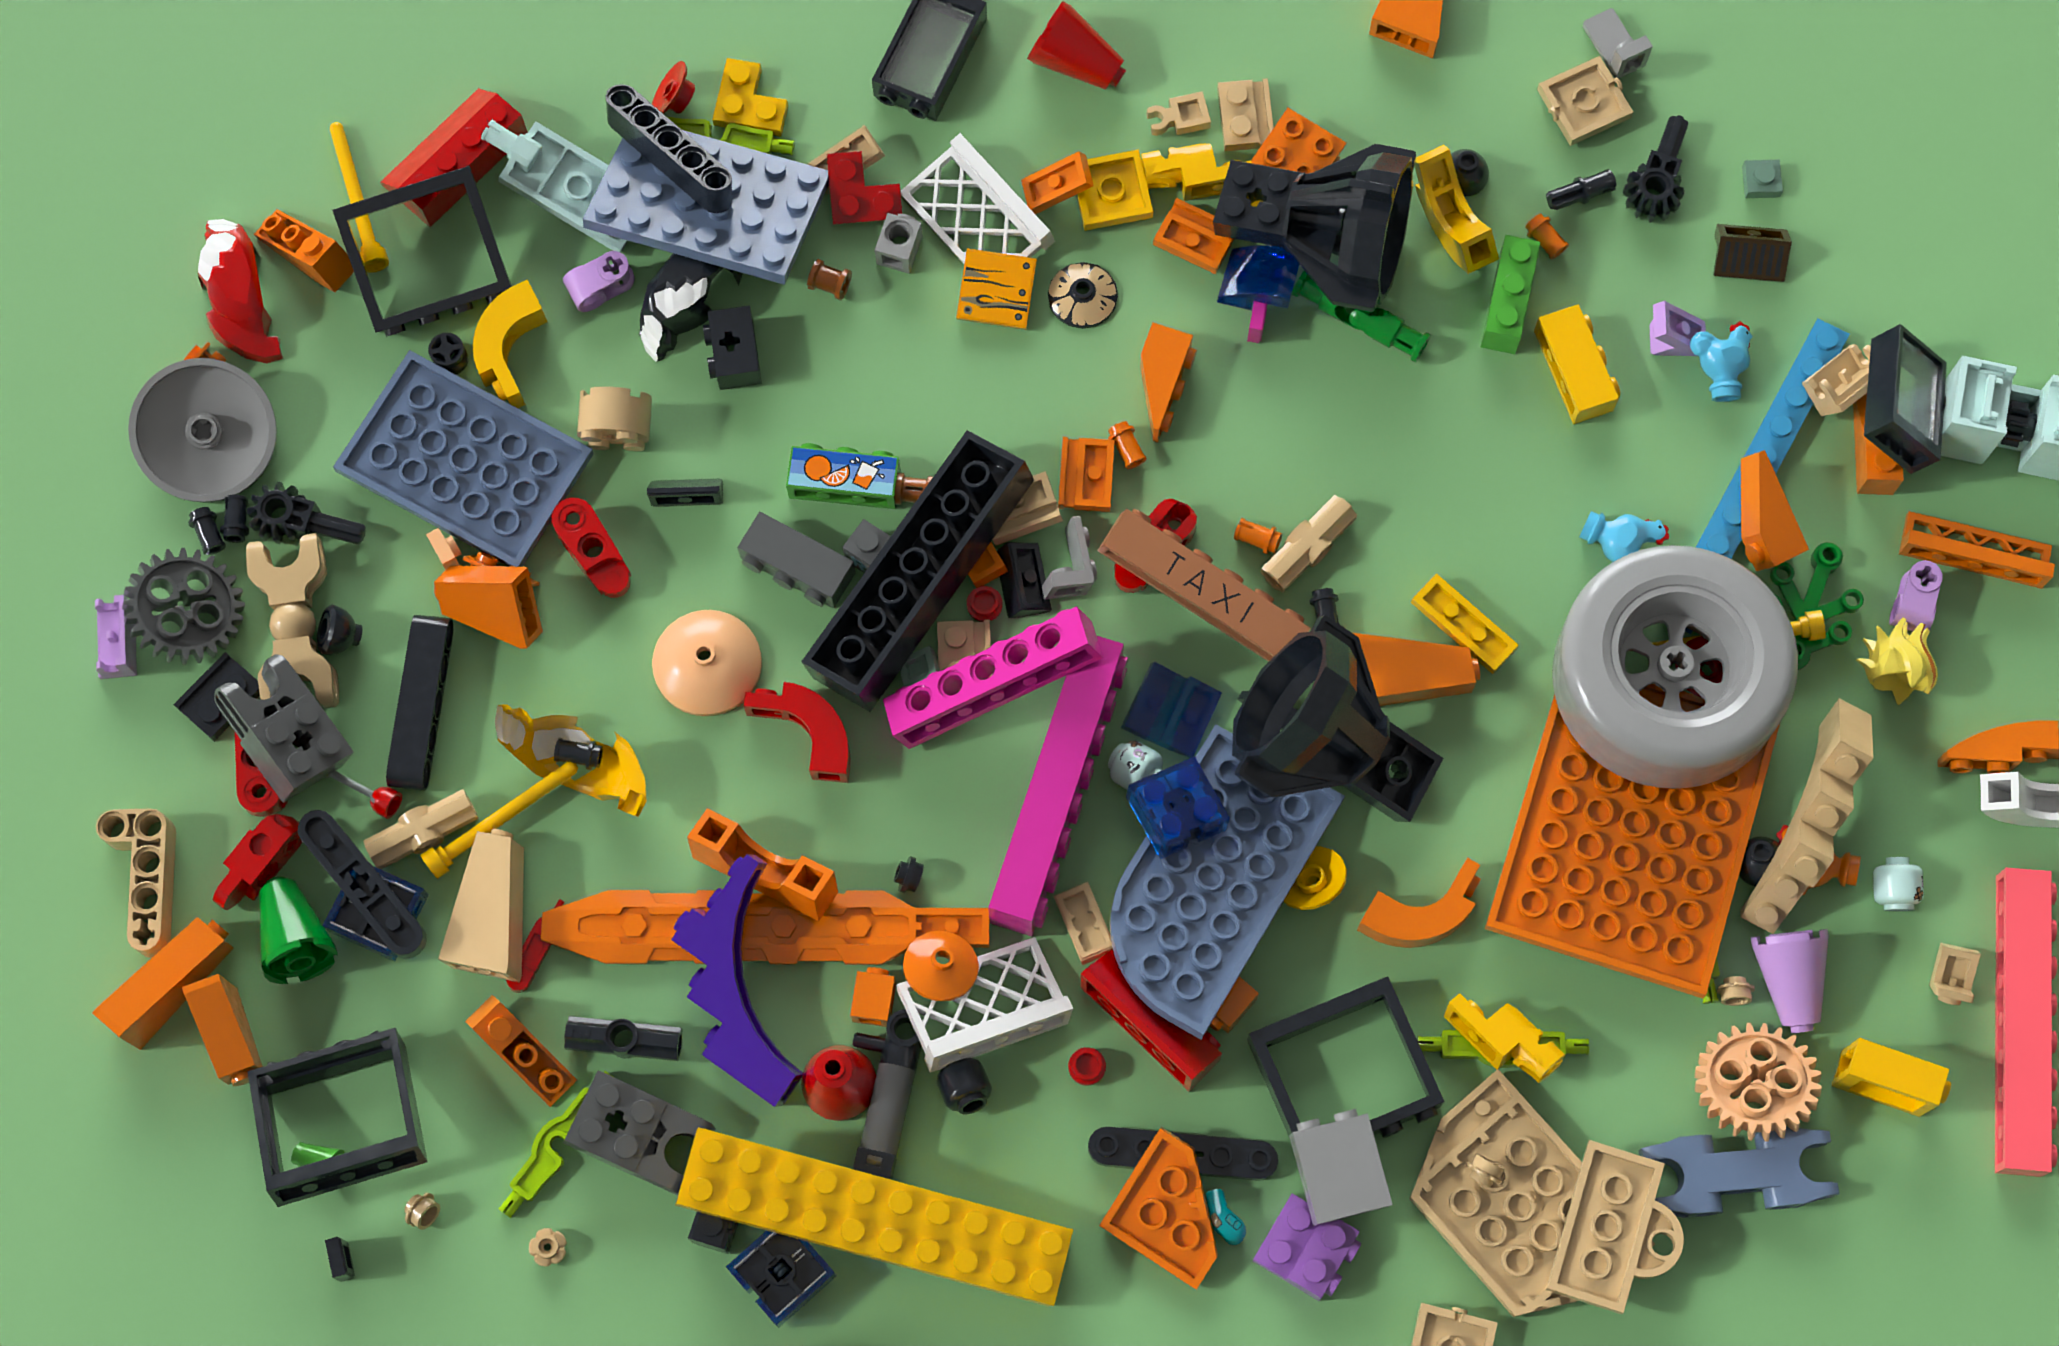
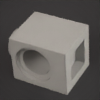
M887 213L875 247L876 264L910 274L923 237L921 222L907 214L893 215ZM896 237H905L908 239L903 244H895L892 242V240Z

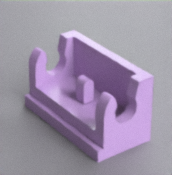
M115 595L114 603H104L102 599L95 600L98 633V662H96V671L100 679L137 676L136 637L130 636L131 629L136 624L124 623L125 616L131 613L122 609L123 601L128 600L124 595Z

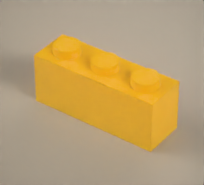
M1579 304L1539 317L1534 333L1573 425L1614 411L1620 397V388L1615 377H1610L1605 367L1607 365L1606 355L1600 345L1596 346L1592 336L1593 325L1587 314L1583 315Z

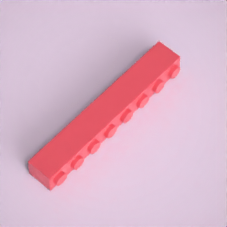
M2006 867L1996 875L1995 1173L2042 1177L2051 1173L2052 1168L2057 1163V1147L2055 1144H2052V1129H2055L2057 1125V1109L2055 1106H2052V1091H2055L2057 1086V1071L2055 1068H2052V1054L2056 1052L2057 1033L2052 1031V1016H2055L2057 1010V996L2052 993V979L2055 978L2057 973V959L2055 956H2052V942L2055 941L2057 935L2056 920L2052 919V905L2056 902L2057 886L2055 883H2052V871Z

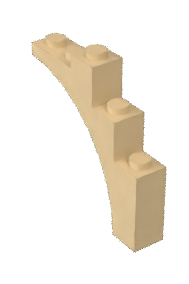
M1839 698L1819 725L1818 744L1814 762L1797 810L1769 866L1740 910L1741 918L1774 934L1808 886L1814 888L1834 861L1833 836L1853 811V786L1873 759L1871 714Z

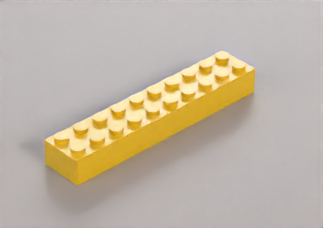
M700 1127L697 1128L675 1204L678 1207L1044 1306L1055 1305L1074 1230Z

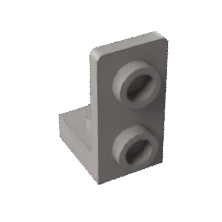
M1610 8L1584 21V30L1614 78H1621L1646 66L1653 47L1646 35L1637 40L1632 39L1614 9Z
M1073 516L1065 527L1073 569L1071 567H1062L1053 570L1042 585L1044 600L1086 595L1097 579L1096 565L1093 560H1090L1087 549L1090 542L1087 527L1082 526L1080 516Z

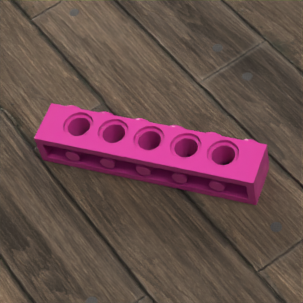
M1077 606L1060 611L1055 617L1041 624L1029 626L1022 633L1007 640L998 641L990 648L976 655L964 657L959 663L951 667L933 672L927 678L911 686L899 688L894 694L883 699L892 736L908 749H911L1102 659L1103 655L1092 621Z

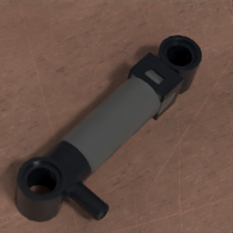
M905 1009L899 1010L889 1017L885 1038L857 1032L854 1034L852 1043L854 1047L881 1053L860 1147L857 1148L853 1169L891 1180L893 1179L897 1151L922 1047L916 1033L908 1040H902L895 1034L900 1024H912Z

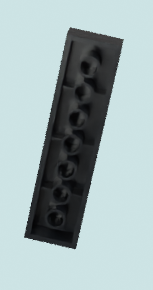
M968 430L964 433L801 661L814 680L865 710L872 711L1033 483L1034 478L1023 459Z

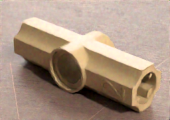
M1334 495L1309 521H1302L1287 537L1285 545L1261 568L1260 573L1264 576L1266 582L1275 590L1283 593L1309 566L1311 568L1316 566L1330 551L1333 542L1356 520L1357 514L1352 509V506L1345 499Z
M462 789L429 807L422 805L405 812L399 817L398 823L363 840L374 865L378 870H381L412 853L421 854L432 846L434 848L444 841L445 836L479 819L466 792Z

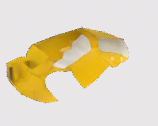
M508 704L497 705L495 716L497 740L534 774L545 778L559 768L556 761H554V750L558 738L587 744L595 741L582 728L575 726L578 719L575 716L550 715L532 719L528 712L520 707L512 709ZM615 732L617 740L613 748L596 741L597 745L603 746V755L599 768H595L575 781L570 777L561 785L602 801L619 799L617 809L639 818L647 802L645 777L630 744Z

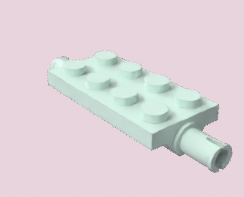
M493 119L488 123L490 127L484 129L481 139L507 153V158L509 159L499 176L498 182L609 249L622 252L628 240L583 228V217L609 165L536 121L528 133L525 135L520 134L519 136L499 125Z

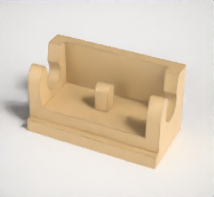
M1856 344L1849 345L1802 382L1821 416L1843 412L1867 393L1870 345L1862 349L1868 360L1864 358L1862 351Z

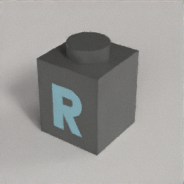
M863 519L844 544V556L854 561L855 568L865 573L891 536Z

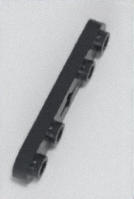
M313 810L306 813L298 825V834L301 840L378 936L399 957L413 958L420 954L426 945L427 938L426 932L416 918L331 815L322 810ZM352 870L364 879L370 876L366 883L371 892L374 893L371 898L359 888L354 891L357 887V882L351 875Z
M1101 1127L1090 1136L1088 1142L1089 1155L1094 1162L1101 1166L1135 1169L1158 1131ZM1170 1132L1195 1149V1153L1201 1152L1204 1154L1203 1157H1196L1200 1176L1260 1181L1271 1177L1277 1169L1279 1162L1278 1154L1275 1148L1267 1142Z

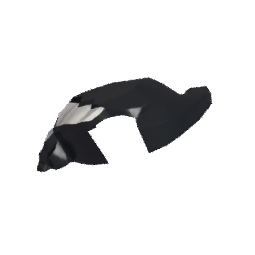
M673 253L648 283L640 313L639 336L645 351L655 362L663 360L668 351L674 350L679 334L693 330L709 320L707 311L712 310L704 301L708 297L712 280L724 267ZM727 269L733 273L739 286L743 273Z

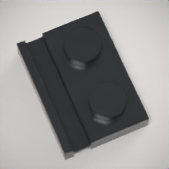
M226 652L173 704L214 742L230 726L215 703V690L225 683H236L249 696L255 699L260 696L258 680Z

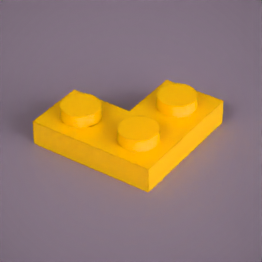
M731 58L726 59L712 119L714 126L726 127L729 123H735L755 129L773 131L774 136H782L788 110V101L786 99L756 95L762 71L761 63Z

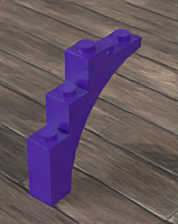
M746 854L744 858L739 857L729 869L728 876L731 878L723 890L718 888L710 897L707 903V907L710 908L709 911L706 912L703 909L692 908L690 912L685 911L674 925V930L677 932L671 940L707 965L705 969L701 967L690 980L689 986L692 989L687 998L722 1022L721 1026L715 1025L706 1036L704 1044L707 1047L701 1055L769 1104L778 1107L785 1104L801 1080L803 1072L781 1054L765 1033L751 1005L745 984L741 950L744 919L753 889L768 864L756 855Z

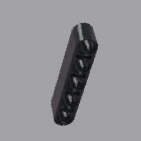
M619 84L607 90L605 95L607 121L614 131L708 212L722 213L731 207L732 177L728 169L631 86Z
M425 615L413 616L387 764L386 782L388 787L424 791L428 788L453 641L454 624L452 618Z

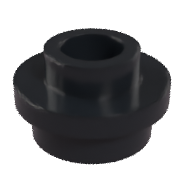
M910 856L907 862L900 861L897 867L894 882L899 884V892L905 893L907 890L915 892L919 885L924 864L916 862L915 857Z

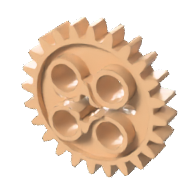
M1747 1023L1744 1033H1741L1734 1025L1731 1027L1730 1038L1719 1032L1717 1044L1708 1041L1706 1053L1699 1054L1698 1064L1700 1066H1696L1694 1077L1698 1079L1695 1082V1092L1702 1093L1699 1098V1105L1709 1106L1707 1112L1709 1119L1720 1116L1718 1128L1723 1129L1729 1124L1733 1125V1136L1735 1137L1742 1129L1746 1130L1749 1141L1753 1140L1756 1132H1761L1765 1142L1769 1141L1771 1131H1775L1783 1139L1785 1138L1786 1126L1797 1132L1800 1125L1799 1120L1808 1123L1811 1116L1810 1110L1816 1111L1818 1105L1816 1097H1820L1822 1086L1817 1084L1821 1079V1071L1814 1070L1817 1062L1816 1057L1805 1058L1808 1046L1803 1045L1796 1048V1035H1792L1786 1040L1783 1039L1781 1027L1774 1034L1768 1033L1766 1023H1763L1760 1032H1755L1751 1023ZM1763 1055L1767 1057L1769 1060L1759 1061L1756 1060L1753 1056ZM1726 1074H1731L1736 1076L1738 1079L1735 1081H1730L1722 1076ZM1788 1083L1794 1088L1784 1089L1777 1084ZM1756 1102L1762 1105L1763 1108L1754 1109L1749 1107L1747 1103Z

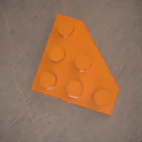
M1161 1127L1099 1226L1197 1290L1218 1257L1217 1247L1195 1149Z

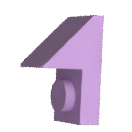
M1666 301L1653 304V320L1650 323L1651 354L1656 356H1697L1694 355L1690 348V340L1697 332H1706L1705 321Z

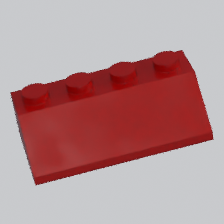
M478 88L380 183L388 191H392L466 166L471 167L477 183L507 154L481 139L484 129L490 127L488 123L493 119L496 123L518 136L520 134L525 135L528 131L523 117L497 93ZM464 184L403 204L431 227L467 191Z
M1113 949L1081 973V989L1188 1092L1221 1060L1222 1053L1218 1050L1221 1045L1208 1031L1200 1040L1155 1013L1135 994L1118 966Z

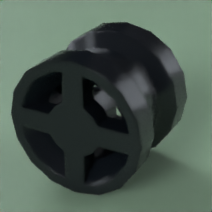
M441 333L431 340L428 353L433 363L455 375L461 373L466 368L468 354L457 335Z

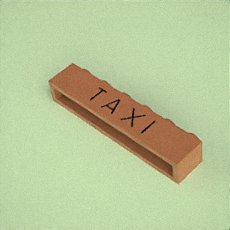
M1126 508L1119 515L1097 550L1268 662L1298 633L1309 632L1311 629L1303 623L1304 618L1291 609L1282 610L1273 604L1274 599L1269 594L1260 589L1253 591L1242 584L1244 580L1237 573L1229 569L1222 571L1212 564L1213 559L1209 555L1198 549L1193 551L1181 544L1182 539L1177 534L1167 529L1161 531L1151 525L1152 520L1139 510L1133 509L1131 512Z

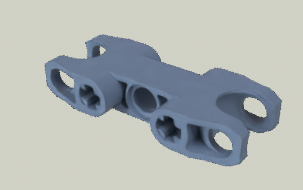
M1786 1127L1785 1138L1781 1139L1775 1131H1771L1769 1141L1765 1142L1761 1132H1756L1754 1137L1756 1149L1714 1153L1712 1135L1677 1137L1662 1144L1641 1148L1638 1151L1639 1156L1664 1163L1675 1171L1678 1178V1188L1675 1194L1655 1198V1201L1665 1205L1675 1216L1681 1218L1711 1216L1723 1213L1721 1195L1763 1192L1765 1210L1798 1208L1807 1203L1835 1197L1840 1194L1838 1183L1814 1182L1802 1173L1799 1165L1800 1155L1803 1150L1818 1148L1831 1142L1830 1131L1799 1128L1797 1132H1794L1789 1127Z

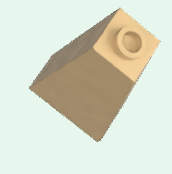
M492 829L491 834L477 831L438 960L453 969L520 983L522 976L524 847L514 841V835L507 831Z

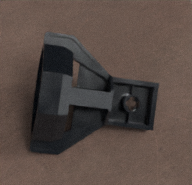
M1374 144L1308 174L1231 160L1213 219L1215 235L1284 248L1286 252L1294 257L1333 305L1373 312L1377 304H1382L1393 285L1402 252L1413 190V170L1416 163V152ZM1255 201H1263L1259 202L1257 207L1251 205ZM1331 254L1339 256L1338 266L1330 262Z
M1326 615L1317 618L1310 632L1298 633L1260 670L1250 690L1241 691L1237 699L1242 705L1233 720L1232 756L1240 760L1235 769V775L1267 797H1277L1342 785L1394 821L1411 822L1444 759L1389 721L1388 716L1381 710L1359 637ZM1314 682L1300 709L1294 708L1293 706L1300 696ZM1390 765H1391L1390 770L1394 773L1393 777H1390V775H1389V767H1390Z

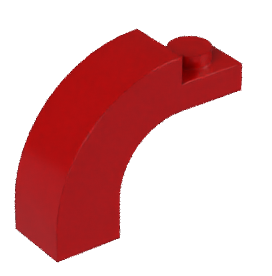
M790 682L783 683L782 695H777L776 691L770 689H756L755 693L745 692L743 706L747 716L788 720L800 725L812 739L809 767L812 780L849 782L851 758L846 731L834 708L823 697L809 688Z

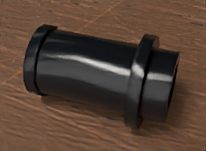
M232 494L225 497L224 525L220 527V533L223 534V539L227 542L245 541V536L249 534V528L246 526L248 498L243 495Z
M200 507L193 510L189 514L190 520L188 524L191 528L195 529L203 554L213 555L225 549L226 544L215 522L217 518L216 513L211 511L209 507Z
M1323 588L1312 592V598L1309 601L1310 605L1314 606L1316 620L1319 616L1326 615L1339 623L1335 603L1339 599L1338 595L1334 594L1332 588Z
M558 738L554 750V761L573 762L586 766L587 770H591L592 767L599 768L603 755V746L597 745L596 741H591L590 744Z

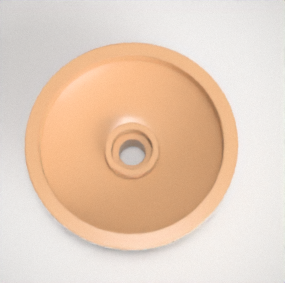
M701 610L678 618L665 629L655 646L652 668L656 684L670 704L688 714L715 716L735 709L744 702L745 692L754 691L761 675L762 656L756 637L744 622L726 612ZM702 651H709L711 653L707 660L698 659V655Z

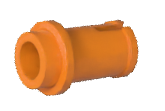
M1540 213L1526 224L1527 236L1529 238L1534 237L1536 241H1539L1540 246L1552 260L1563 253L1569 244L1564 241L1549 223L1551 221L1550 217H1544Z
M1127 421L1115 424L1108 430L1110 434L1108 439L1115 440V446L1125 463L1126 469H1132L1144 463L1147 458L1133 434L1135 431L1132 425L1129 426Z
M1245 518L1240 519L1234 534V540H1240L1261 548L1264 554H1268V552L1275 554L1282 539V533L1277 532V527L1273 526L1269 529L1247 521Z

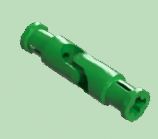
M1305 271L1302 272L1293 289V296H1303L1317 304L1318 309L1357 330H1362L1373 340L1388 348L1394 346L1410 355L1411 360L1415 363L1430 340L1431 334L1428 332L1424 334L1407 326L1404 319L1382 308L1376 307L1373 312L1355 309L1349 315L1343 306L1333 305Z

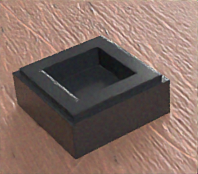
M340 1237L325 1240L332 1278L340 1282L353 1279L355 1273L348 1242Z

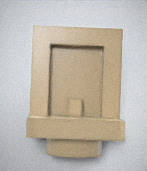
M1940 943L1929 984L1934 994L1938 995V1000L1951 1005H1960L1961 1001L1973 1003L1974 994L1971 989L1981 955L1978 951Z

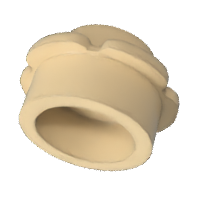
M1727 977L1723 980L1724 984L1718 986L1717 993L1721 995V1003L1724 1005L1739 1006L1752 1002L1751 992L1755 991V987L1747 983L1745 977Z
M1477 1154L1472 1163H1467V1166L1473 1170L1470 1177L1479 1183L1491 1187L1493 1182L1499 1184L1502 1182L1500 1177L1504 1168L1492 1160Z
M425 1193L423 1196L419 1194L414 1195L405 1206V1222L421 1230L428 1228L436 1220L440 1212V1205L434 1201V1195L431 1193Z
M544 1228L536 1233V1237L530 1240L529 1253L535 1257L534 1261L538 1265L548 1267L551 1264H558L563 1260L566 1255L565 1246L567 1242L561 1232H553L551 1228ZM546 1244H551L549 1251L544 1249Z

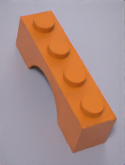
M708 808L687 836L693 859L727 876L729 869L739 857L744 858L746 854L758 856L768 864L754 889L817 921L821 919L838 893L835 872L803 855L795 860L775 855L752 840L738 823Z

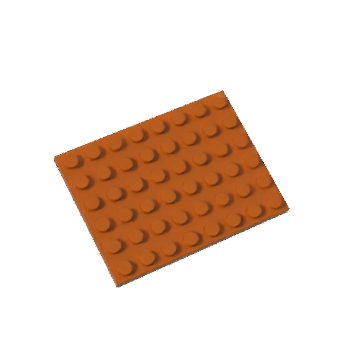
M1650 684L1639 691V695L1658 707H1662L1665 692L1660 687ZM1685 691L1679 693L1680 705L1685 712L1696 710L1705 705V700L1701 697ZM1554 694L1485 929L1703 999L1709 987L1780 724L1757 755L1734 773L1720 780L1691 788H1657L1627 780L1595 761L1571 735L1558 709Z

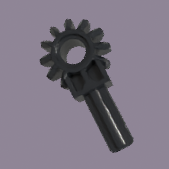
M1681 115L1669 117L1657 151L1651 150L1646 165L1642 163L1639 165L1637 172L1632 171L1629 173L1627 184L1623 188V196L1628 197L1625 203L1626 208H1636V218L1642 216V214L1647 215L1649 223L1654 221L1656 215L1664 221L1669 217L1670 212L1675 213L1679 209L1680 199L1684 195V188L1680 187L1681 175H1677L1682 160L1678 159L1677 156L1688 128V121ZM1647 189H1654L1658 191L1660 195L1651 194L1647 191Z
M278 481L272 491L267 485H263L262 491L264 494L262 496L252 495L251 500L255 506L247 508V514L253 518L249 523L252 530L259 531V536L262 540L266 541L272 537L273 541L279 545L284 535H287L291 541H295V538L300 539L306 534L317 533L357 545L361 544L365 537V525L321 513L315 501L307 500L304 495H298L299 491L295 486L291 485L285 490L282 482ZM286 508L285 514L282 517L271 518L272 513L276 509Z

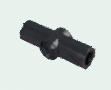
M569 1016L565 1027L564 1048L565 1050L611 1054L623 1059L640 1057L679 1061L683 1029L681 1027L633 1023L627 1019H616L613 1021ZM624 1030L631 1031L633 1038L629 1045L625 1047L615 1046L614 1040L619 1032Z

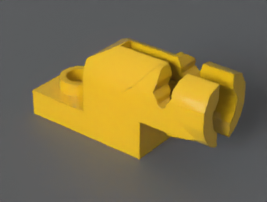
M1206 143L1179 148L1171 147L1168 149L1167 159H1164L1158 150L1141 154L1148 189L1174 188L1180 183L1184 201L1221 194L1230 164L1229 161L1217 167L1212 146Z
M1460 993L1447 1006L1444 1018L1496 1070L1513 1057V1064L1540 1083L1550 1076L1563 1062L1562 1059L1565 1057V1054L1552 1041L1540 1045L1539 1041L1543 1031L1537 1029L1516 1007L1508 1003L1488 1019L1484 1017L1483 1011L1474 1001H1467Z

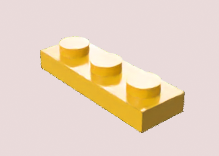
M1437 573L1412 598L1411 603L1458 645L1469 647L1471 656L1477 658L1478 662L1492 674L1502 666L1519 646Z

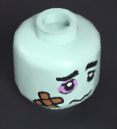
M1136 740L1129 741L1126 744H1119L1112 752L1108 761L1111 779L1135 794L1137 788L1146 785L1149 781L1153 782L1165 775V772L1162 770V756Z
M1909 857L1886 858V865L1878 866L1873 871L1875 902L1884 905V911L1915 910L1914 905L1919 904L1924 898L1922 869L1917 865L1909 864Z

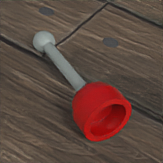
M336 771L325 777H332L370 797L372 810L386 819L393 817L401 805L402 793L393 788L379 787L372 791Z

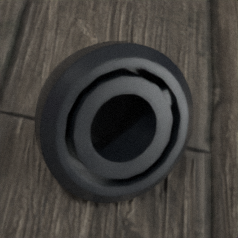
M1471 149L1454 151L1451 153L1464 197L1479 193L1486 186L1489 176L1488 165L1485 159L1478 152Z
M331 604L323 611L317 631L318 650L321 654L333 655L345 651L351 645L358 646L362 638V625L356 624L346 610Z
M1762 836L1749 839L1739 873L1740 878L1747 884L1756 887L1780 844L1771 838Z

